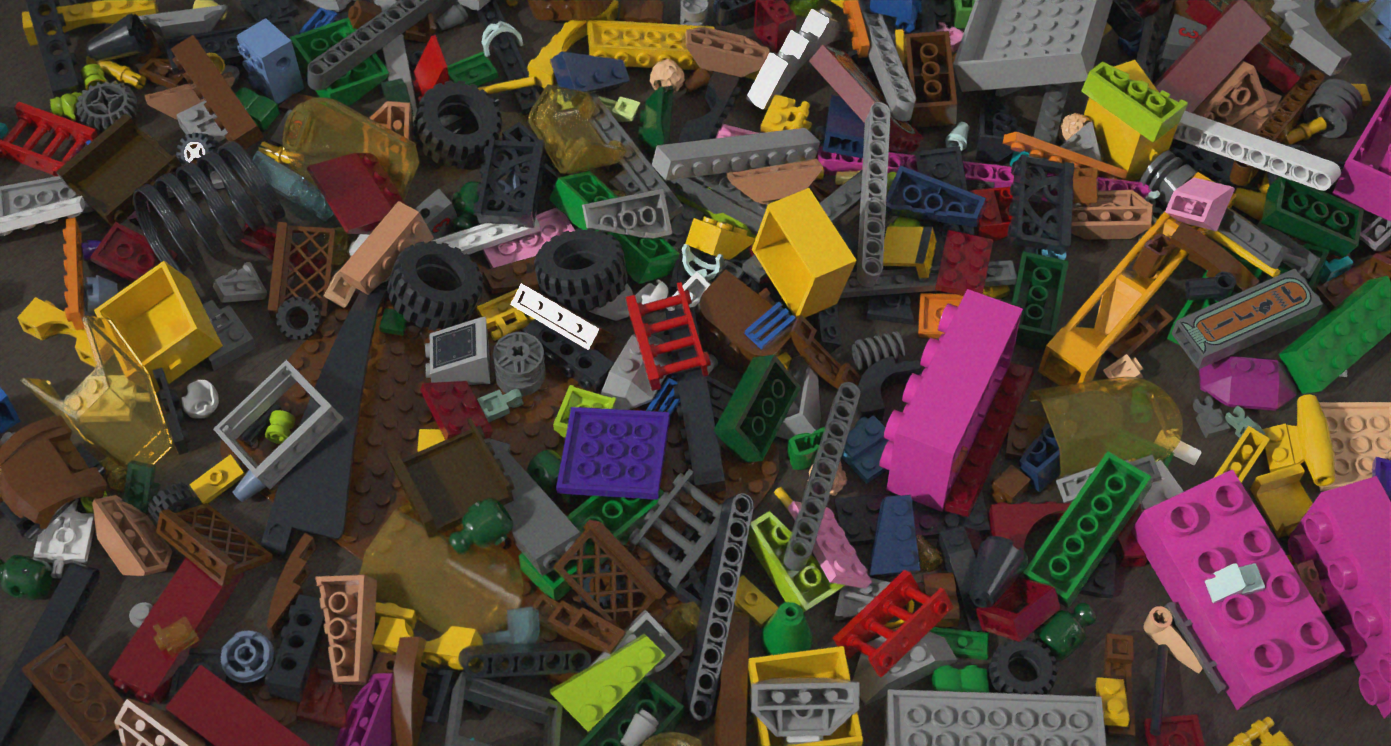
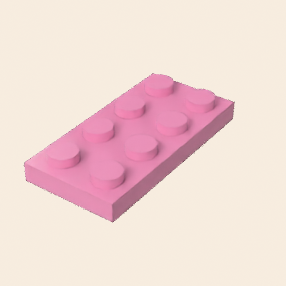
M557 207L536 215V218L540 224L541 231L483 249L482 252L491 269L536 256L542 245L546 241L549 242L553 236L562 235V232L568 230L569 232L575 231L567 216L558 210Z
M793 501L788 507L794 520H796L801 502ZM826 507L812 552L830 583L866 589L872 582L867 574V569L861 564L855 554L856 551L845 537L844 530L835 520L834 513Z

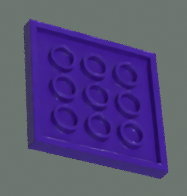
M571 407L556 486L557 493L658 499L670 413Z

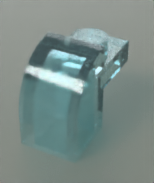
M533 607L507 610L508 631L483 634L484 645L536 643L540 632L539 611Z

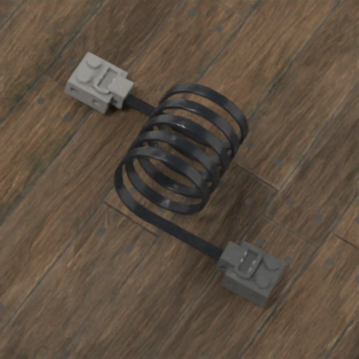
M206 100L177 114L179 126L186 135L203 133L213 136L214 140L219 142L216 146L219 147L217 154L208 152L200 156L196 164L188 162L177 168L176 175L166 173L156 179L154 187L150 184H145L135 189L133 194L136 215L150 247L160 262H167L184 276L186 275L162 242L153 224L146 198L159 213L172 238L192 265L202 261L203 257L175 215L169 200L167 186L180 201L195 231L213 254L223 250L224 246L214 228L193 199L188 175L202 191L211 213L231 241L236 243L245 237L232 212L213 186L208 163L219 174L236 210L254 232L265 227L264 220L232 172L230 164L274 221L286 216L278 197L249 154L238 143L227 140L225 134L228 133L226 129L220 130L214 121L217 118L216 114L211 116L203 105L207 102ZM196 291L223 345L205 358L213 371L256 348L253 337L230 305L219 310L213 300L205 303Z

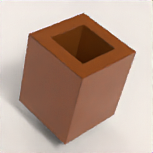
M1098 168L1074 169V203L1082 205L1097 203Z

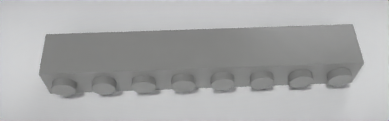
M807 128L658 145L652 166L665 180L757 169L815 159L820 141Z

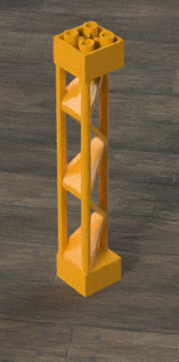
M1199 172L1194 176L1195 178L1214 182ZM1234 193L1232 194V197L1229 201L1227 208H1232V205L1237 196ZM1164 211L1069 322L1046 345L1038 370L1039 373L1076 397L1083 392L1093 380L1101 356L1189 253L1175 247L1163 270L1157 271L1155 276L1151 278L1140 277L1135 271H1127L1125 269L1138 256L1147 241L1152 240L1156 234H1164L1171 238L1182 222L1177 221ZM1187 224L1207 236L1206 233L1209 229ZM1102 297L1094 328L1076 327Z

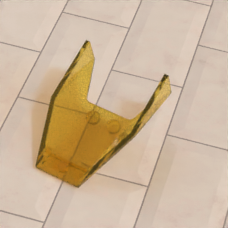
M85 315L82 321L96 362L94 371L64 401H62L48 380L22 378L20 382L55 415H61L69 428L81 439L136 478H140L173 446L150 375L109 318Z

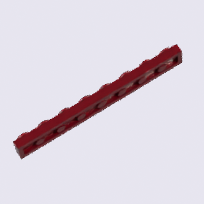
M1010 363L944 504L945 511L969 517L1032 380L1034 368Z

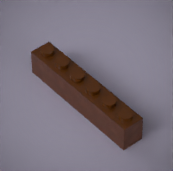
M194 35L171 48V51L176 56L172 60L179 70L185 69L186 72L183 73V76L189 85L193 83L196 85L193 89L200 101L205 98L207 102L203 105L211 116L216 114L217 118L214 121L221 131L227 130L228 133L225 134V137L228 141H234L244 149H247L264 138L258 126Z

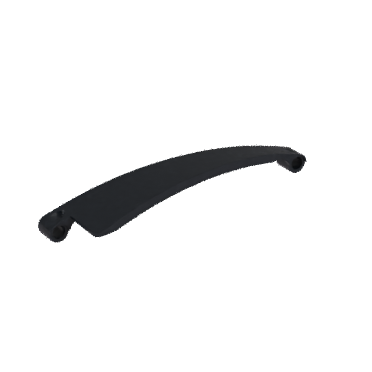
M379 285L369 295L362 291L359 293L337 335L314 387L344 419L281 478L261 546L272 554L287 555L291 546V539L294 536V529L333 539H340L343 535L365 377L378 310L380 307L385 306L388 299V287ZM312 396L300 426L321 407Z

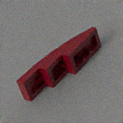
M246 223L242 228L245 237L240 241L273 260L277 230L265 226L254 232ZM306 246L301 249L308 258L313 255V253L308 252ZM299 252L290 258V263L295 268L305 261ZM318 256L312 263L320 269L327 264V259ZM309 264L299 271L301 275L308 278L316 272Z

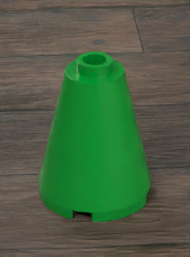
M794 602L783 603L763 627L761 645L767 656L810 650L812 646V633L804 612L798 604Z

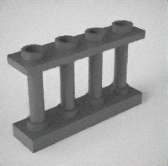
M1226 208L1218 227L1220 232L1271 268L1277 269L1282 261L1290 268L1296 269L1303 277L1308 279L1311 277L1320 261L1319 257L1283 232L1262 224V219L1255 226L1233 209Z
M691 469L685 475L680 473L672 483L675 488L671 493L665 491L657 502L660 506L656 512L651 509L642 521L645 523L644 527L641 530L636 528L628 538V541L631 543L627 550L630 553L639 545L670 569L669 572L672 576L668 583L675 588L716 537L723 505L722 503L719 505L688 482L693 474ZM681 490L713 512L712 516L715 517V520L712 524L704 523L674 500ZM667 508L699 531L698 534L701 538L697 543L693 540L690 542L659 518ZM652 526L685 550L683 553L687 556L682 562L679 559L677 561L644 537Z

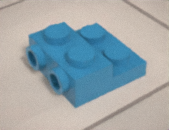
M874 415L869 419L862 417L857 421L855 428L848 433L841 456L866 484L887 470L880 467L879 464L888 439L884 438L885 427Z

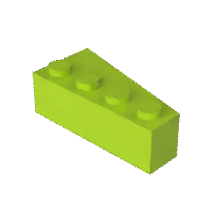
M1101 62L1089 71L1082 92L1153 143L1180 122L1188 105V102L1182 99L1178 102L1169 98L1170 94L1163 90L1159 93L1148 88L1149 84L1142 80L1134 81L1130 79V74L1107 63Z
M769 511L750 523L747 543L784 600L798 604L803 612H806L845 585L830 583L819 562L812 555H810L806 566L802 570L793 571L789 569L784 563V555L792 532Z
M644 633L609 656L550 689V693L589 732L665 654Z

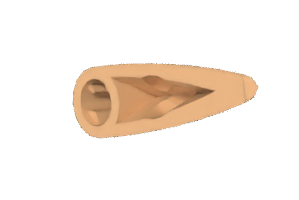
M1154 607L1144 622V630L1147 635L1158 645H1167L1169 654L1190 669L1200 673L1203 668L1184 637L1171 624L1172 614L1165 607Z

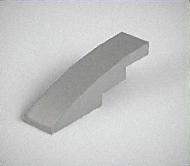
M1153 454L1129 462L1128 459L1124 460L1152 476V483L1162 480ZM1096 467L1056 480L1064 503H1071Z

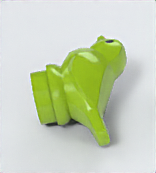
M74 92L72 94H64L61 98L55 97L50 99L52 114L60 117L66 116L75 122L76 103H78V97L82 96V93Z

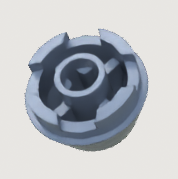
M96 275V277H86L87 283L84 285L85 308H87L85 320H94V322L99 321L94 310L118 293L116 282Z
M241 631L236 633L223 646L221 665L226 675L235 681L243 683L256 681L265 676L268 669L271 668L274 660V649L270 640L263 634L254 631Z

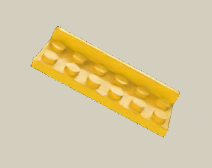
M588 20L589 55L623 60L625 66L647 68H653L658 62L670 59L681 69L697 70L699 65L686 48L685 32L687 29L692 30L699 27L715 28L712 26Z

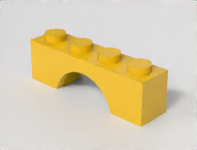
M35 297L17 317L24 332L42 341L57 334H68L77 338L75 349L80 360L99 370L114 354L103 329L100 330L94 327L91 322L85 320V329L75 330L72 321L68 322L65 310L62 311L56 308L50 301H42Z
M382 616L371 645L377 652L381 651L396 655L399 638L414 637V631L405 619ZM451 626L441 637L432 641H426L421 662L433 667H439L440 665L450 666L455 670L461 671L464 670L458 662L461 650L468 646L483 645L484 641L476 629ZM473 658L468 666L476 664L478 658Z

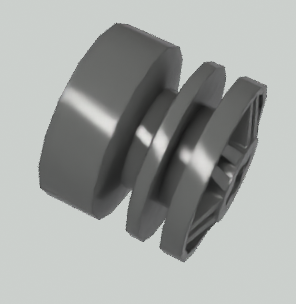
M1328 79L1321 84L1304 109L1303 118L1305 123L1322 117L1326 122L1327 128L1316 134L1327 138H1336L1343 135L1362 106L1360 92L1352 84L1344 80Z
M1169 150L1163 152L1150 164L1140 180L1143 186L1145 184L1149 186L1148 190L1160 192L1157 202L1166 209L1174 190L1191 180L1197 173L1188 164L1181 166L1182 159L1175 157V154Z
M524 332L510 333L498 340L493 350L497 385L505 393L518 388L522 396L533 394L539 390L545 381L546 374L544 350L541 342L535 336Z

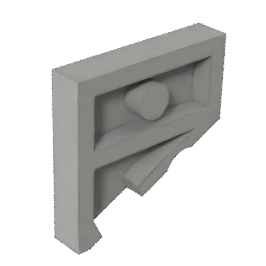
M1088 122L1060 146L1101 161L1093 122Z
M246 262L243 268L238 271L234 269L228 275L215 279L213 288L222 303L262 300L267 295V291L251 262Z
M870 578L872 582L866 589L845 585L840 590L834 620L855 617L891 582Z

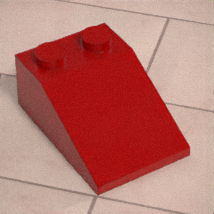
M436 35L431 36L414 70L415 80L412 81L415 94L419 93L420 95L418 102L424 97L428 89H433L434 85L439 83L444 85L446 81H449L448 67Z

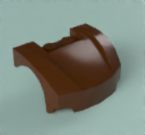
M61 415L42 419L23 427L0 447V496L14 514L19 518L25 516L34 523L40 524L41 529H47L54 514L66 503L80 497L103 498L107 483L97 468L89 469L71 442L72 431Z

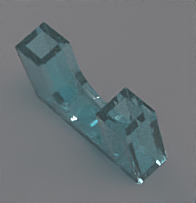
M256 152L252 160L278 194L324 222L334 214L317 187L262 152Z

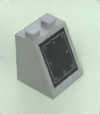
M480 317L430 333V343H425L426 358H430V363H426V378H431V383L467 381L469 385L490 384L489 339L486 317Z

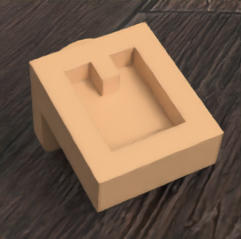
M338 271L331 278V283L324 296L345 308L356 288L349 285L340 271Z
M1127 354L1103 370L1117 391L1136 378L1141 379L1143 377L1140 373L1143 369L1136 357L1131 360Z

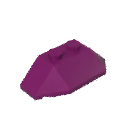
M1229 356L1199 369L1200 390L1205 393L1208 392L1213 398L1228 407L1239 406L1241 408L1276 411L1297 396L1295 381L1287 368L1278 360Z
M392 673L372 674L369 678V683L360 690L351 702L334 746L391 745Z

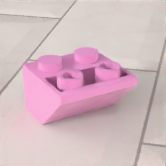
M1194 177L1174 190L1165 212L1177 221L1217 231L1235 188Z

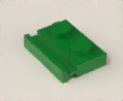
M484 52L447 66L449 79L453 83L465 81L467 85L472 83L480 86L498 78V72L490 60L486 58Z

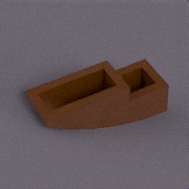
M1156 303L1142 317L1139 315L1107 350L1117 360L1126 354L1132 358L1170 329L1173 325V317Z

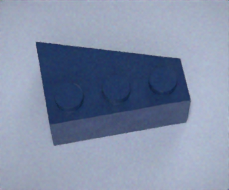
M563 51L550 59L564 101L588 96L593 92L596 94L617 89L630 81L623 60Z
M911 495L889 496L881 501L867 570L870 578L898 576L903 570L911 574H916L920 571Z

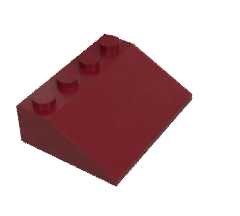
M355 152L307 167L310 176L348 234L370 235L398 201L407 205L374 154Z

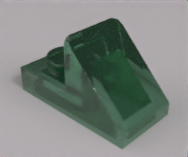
M403 78L381 83L386 102L411 103L407 85L404 83Z
M132 460L128 462L123 502L134 506L147 515L149 513V503L157 495L161 484L154 482L155 465Z

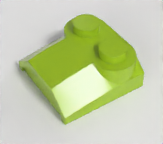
M570 385L553 424L554 430L566 438L571 407L613 409L616 398Z

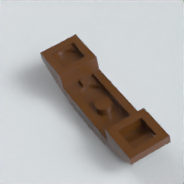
M802 315L797 316L790 333L797 351L810 368L837 389L846 382L859 386L862 376L849 363L840 365L814 339L817 330Z
M1109 633L1106 635L1104 678L1124 679L1129 714L1127 727L1106 725L1107 734L1135 736V710H1132L1131 666L1134 660L1133 636Z

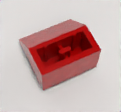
M1010 187L971 190V193L986 198V208L978 226L973 227L975 236L994 239L993 241H999L1007 236L1012 217L1009 216V207L1013 195H1010Z

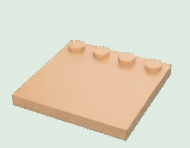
M1319 402L1328 422L1335 454V481L1328 486H1319L1320 491L1331 490L1371 478L1372 463L1375 457L1391 460V402Z

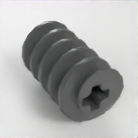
M893 331L891 335L888 333H884L882 337L875 335L873 340L870 337L865 338L864 342L860 339L856 340L855 344H852V354L857 368L862 370L863 362L869 368L871 360H874L876 363L880 361V358L884 359L893 356L895 362L898 361V354H901L902 357L905 356V348L901 335L897 331Z

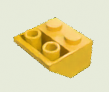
M704 216L703 220L693 218L685 244L713 256L722 254L724 259L731 260L753 244L755 238L748 236L747 230L734 227V225L722 221L716 224L717 220Z

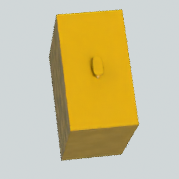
M1136 60L1114 66L1130 74V79L1134 81L1142 80L1149 84L1148 88L1159 92ZM1090 97L1084 116H1087L1093 122L1096 140L1102 146L1101 152L1104 154L1105 160L1109 165L1127 171L1125 181L1141 179L1150 164L1163 152L1169 150L1178 124L1153 143Z
M810 188L768 204L752 247L755 256L796 318L799 315L806 318L837 304L857 261Z
M165 261L158 264L94 310L125 379L152 395L160 391L153 370L163 368L167 381L170 384L223 346L190 279Z
M844 647L749 658L747 686L750 703L752 683L780 678H832L851 681ZM752 712L758 746H784L783 736H775ZM857 712L852 714L831 735H823V741L789 746H862L863 738Z

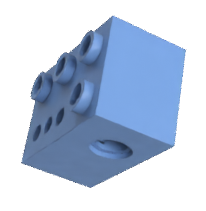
M265 18L237 35L239 42L237 47L244 58L242 63L249 74L247 79L252 88H257L277 105L294 93L296 94L304 89L292 42Z

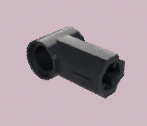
M1219 272L1215 277L1186 279V297L1189 300L1213 298L1215 301L1220 302L1232 296L1236 279L1229 272Z

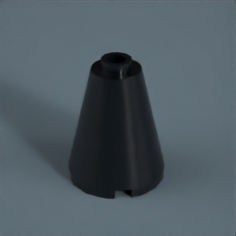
M131 13L88 40L86 51L88 56L95 61L141 57L151 54V41L145 38L144 33L147 30L138 15Z
M990 536L984 542L982 541L979 546L969 593L971 600L978 607L988 608L993 606L1023 574L1028 566V557L1021 547L1018 550L1012 546L1014 542L1010 539Z

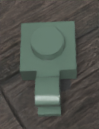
M518 388L502 395L500 390H497L477 399L488 422L509 414V407L515 408L524 404Z
M1236 406L1233 411L1237 417L1232 416L1229 412L1226 414L1225 419L1227 423L1236 429L1235 434L1239 438H1241L1248 426L1265 435L1259 424L1253 422L1248 416L1245 418V412L1241 407Z

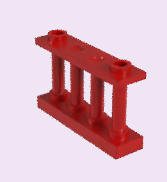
M18 102L14 109L19 121L4 140H0V158L11 159L56 177L58 176L56 171L79 153L83 147H86V141L91 140L92 142L98 135L94 128ZM26 126L37 128L23 147L13 144ZM45 133L56 135L42 154L32 151ZM64 140L75 142L61 162L51 158Z
M682 282L677 283L678 295L642 304V302L637 303L635 295L625 297L652 391L661 389L660 379H663L665 375L700 366L703 377L708 376L707 366H711L708 352L702 351L690 312L689 304H692L689 290L684 291ZM682 305L683 316L650 325L648 323L643 324L641 317H644L646 313ZM688 324L691 336L659 345L649 344L648 342L651 334ZM692 345L695 347L697 357L660 366V364L655 365L654 358H657L659 354Z
M903 570L833 637V640L838 647H844L845 656L848 659L857 651L867 655L875 672L882 678L954 607L943 588H940L933 596H929L921 592L912 574ZM911 599L923 604L914 614L903 609ZM894 616L905 621L896 631L884 626ZM876 633L887 639L878 649L867 644Z

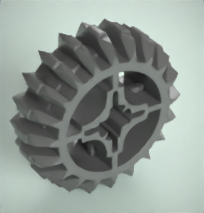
M106 80L104 84H100L97 81V85L94 87L89 85L88 91L82 90V96L78 97L76 109L82 125L96 129V132L100 135L125 113L132 119L137 118L138 104L137 98L130 87H126L124 83L118 84L116 80L112 83Z

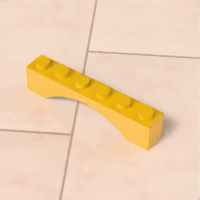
M101 0L56 7L58 14L63 13L66 23V26L62 27L64 33L90 24H114L131 13L138 16L159 14L155 0ZM29 11L22 12L23 29L29 45H38ZM45 11L41 15L46 16L49 15L51 12ZM49 31L47 35H54L57 31Z
M613 0L602 14L594 18L570 20L564 24L562 30L553 36L551 42L546 47H543L540 54L535 59H532L528 65L529 77L534 76L536 85L549 91L555 88L557 80L550 59L562 51L567 52L576 41L588 35V20L615 21L618 17V1Z

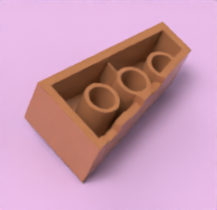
M1241 60L1192 113L1232 126L1268 103L1255 67Z
M398 201L339 271L349 285L369 295L391 276L395 261L400 252L410 245L415 246L418 242L424 241V243H428L434 237L420 212Z
M366 575L316 577L317 586L320 587L321 598H319L321 609L324 610L326 624H324L325 634L328 635L330 644L328 650L334 682L344 685H366L369 683L370 673L373 668L374 647L371 645L375 629L377 580Z

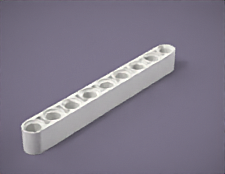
M1187 111L1184 112L1178 123L1173 137L1174 139L1318 190H1327L1341 175L1340 167L1332 161Z

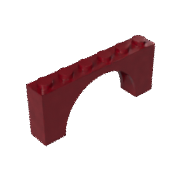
M1050 501L1045 504H1033L1032 502H1023L1021 504L1000 502L993 504L988 514L991 529L990 536L1010 539L1014 542L1012 546L1018 550L1020 547L1024 550V543L1028 537L1045 525L1059 522L1071 503ZM1141 504L1111 546L1113 550H1116L1119 567H1144L1148 560L1145 552L1131 532L1142 514Z

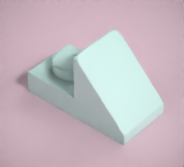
M1237 563L1213 573L1216 578L1205 581L1213 603L1223 601L1227 596L1235 594L1248 595L1263 591L1265 588L1256 563L1238 567Z

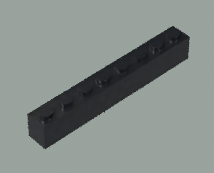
M689 307L698 334L694 307ZM683 309L665 312L667 320L684 315ZM688 324L664 331V336L669 335L670 341L691 336ZM694 345L667 352L668 356H673L674 363L697 357ZM700 366L672 373L671 377H677L678 383L673 385L675 399L680 398L681 406H677L679 421L684 420L685 428H680L683 443L688 442L689 450H684L686 465L692 464L693 470L689 482L704 494L725 491L726 485L718 439L713 431L715 423L706 376L703 377Z

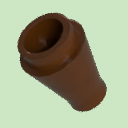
M699 67L683 82L684 89L690 94L695 90L708 86L714 72Z

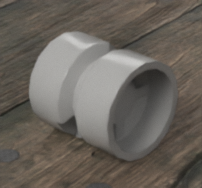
M681 0L680 25L707 26L708 1Z

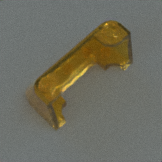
M547 84L529 113V124L538 139L544 140L546 152L561 173L573 174L618 163L627 150L620 141L613 140L608 145L604 144L593 128L589 119L595 111V104L590 94Z

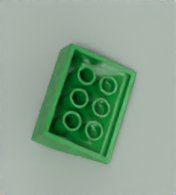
M349 17L290 37L298 67L307 79L308 64L357 30L352 27ZM374 53L325 89L315 91L322 100L345 108L352 105L389 77L390 73Z

